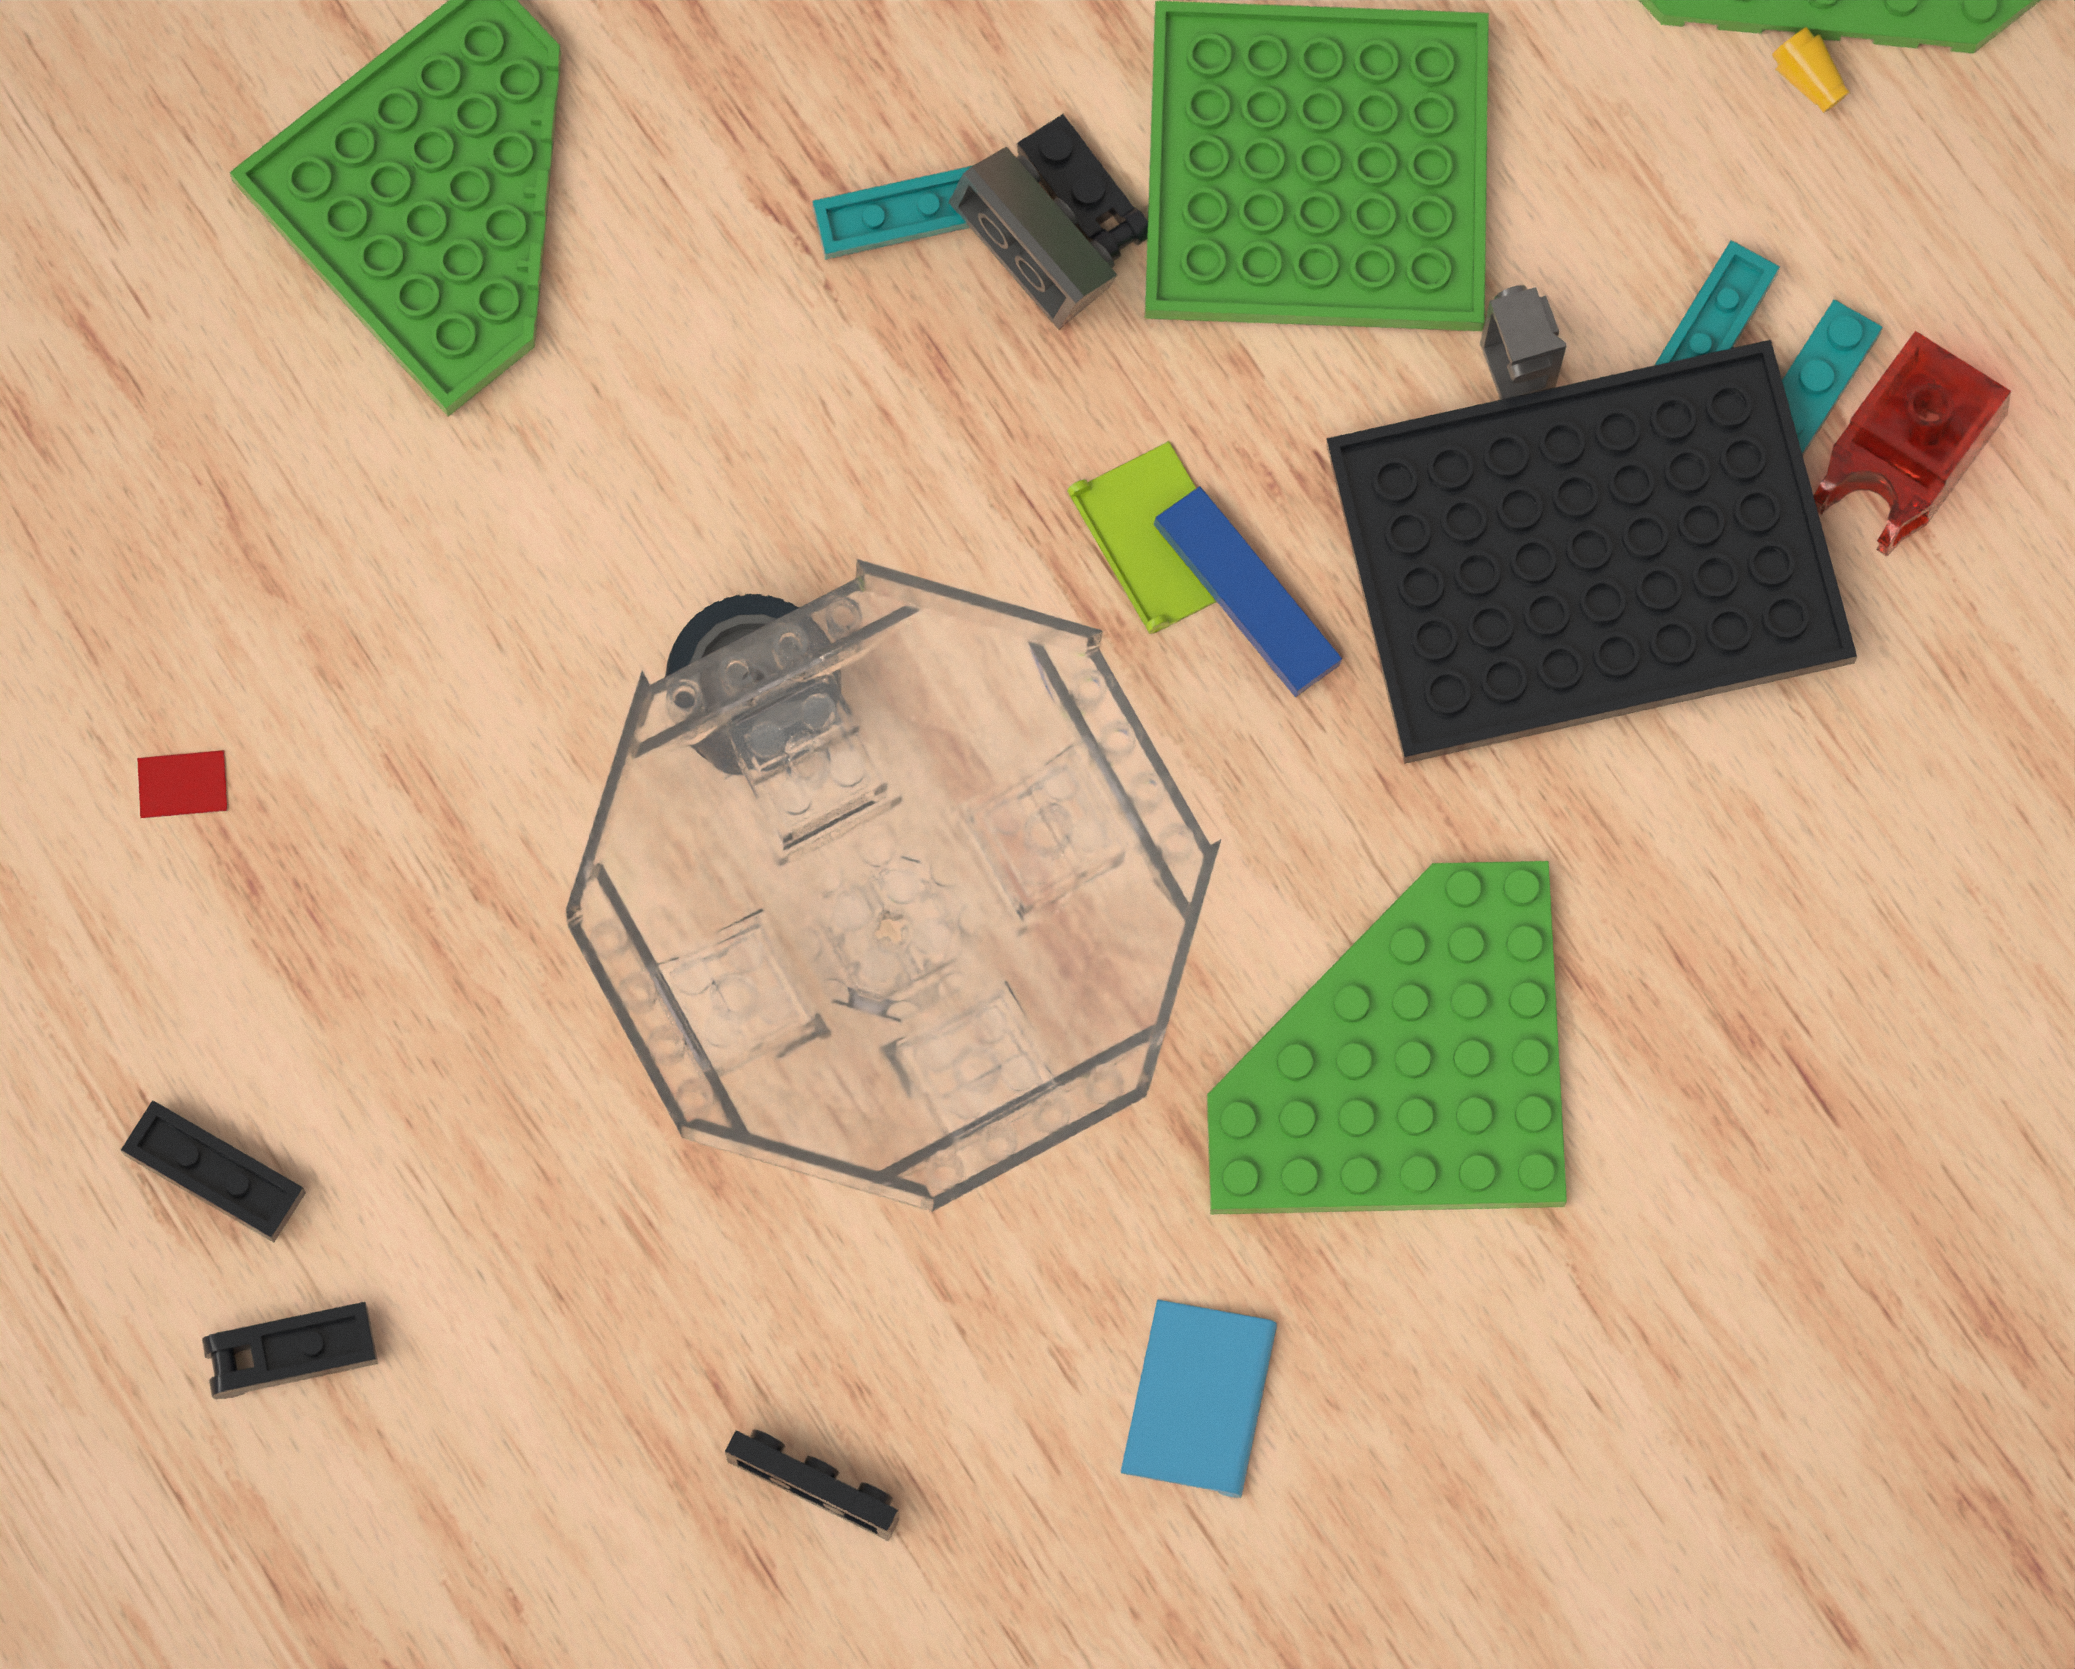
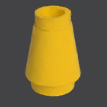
M1807 27L1789 38L1771 55L1778 63L1775 70L1812 103L1817 105L1823 113L1834 107L1850 93L1844 85V81L1821 36L1817 35L1814 37Z

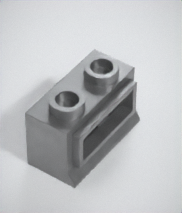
M1524 285L1513 286L1501 291L1489 302L1480 346L1500 400L1556 387L1567 345L1566 342L1558 337L1559 329L1547 297H1540L1536 287L1527 289Z

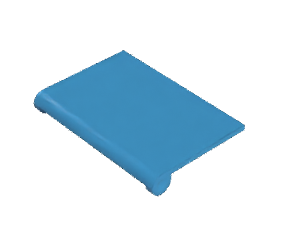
M1157 1300L1121 1474L1218 1491L1219 1494L1224 1496L1241 1498L1277 1323L1258 1317Z

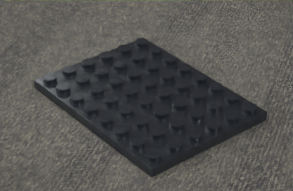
M1771 340L1326 438L1332 471L1404 764L1855 664L1856 650Z

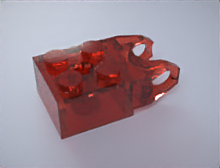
M1915 331L1851 417L1850 424L1834 444L1827 474L1813 495L1818 513L1822 515L1831 505L1840 502L1847 494L1858 490L1879 494L1888 503L1890 512L1887 525L1877 540L1879 545L1876 550L1887 557L1902 540L1922 529L1930 522L2008 415L2011 390ZM1929 413H1933L1939 416V420L1925 421L1919 416L1921 415L1926 419Z

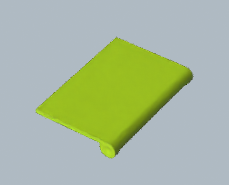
M1169 441L1089 482L1083 479L1075 482L1067 489L1068 494L1149 634L1157 633L1217 602L1154 526L1155 517L1196 489Z

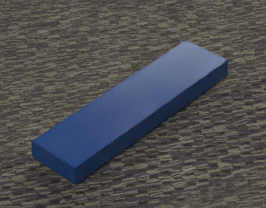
M1200 486L1155 517L1154 526L1295 698L1340 666L1341 656Z

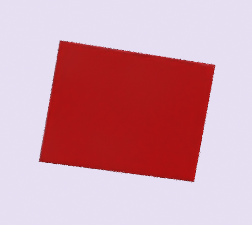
M224 750L137 758L140 819L227 811Z

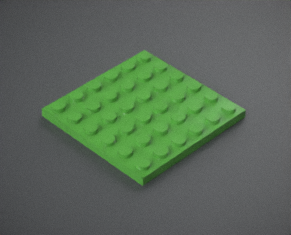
M1155 1L1145 319L1483 331L1485 323L1489 13Z

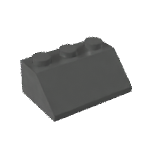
M1006 146L964 172L948 203L964 219L967 225L1059 330L1109 289L1117 277L1116 272L1112 269L1114 261L1099 242L1095 240L1089 242L1075 226L1078 223L1077 218L1070 207L1058 197L1052 200L1039 185L1041 178L1032 163L1022 155L1015 157Z

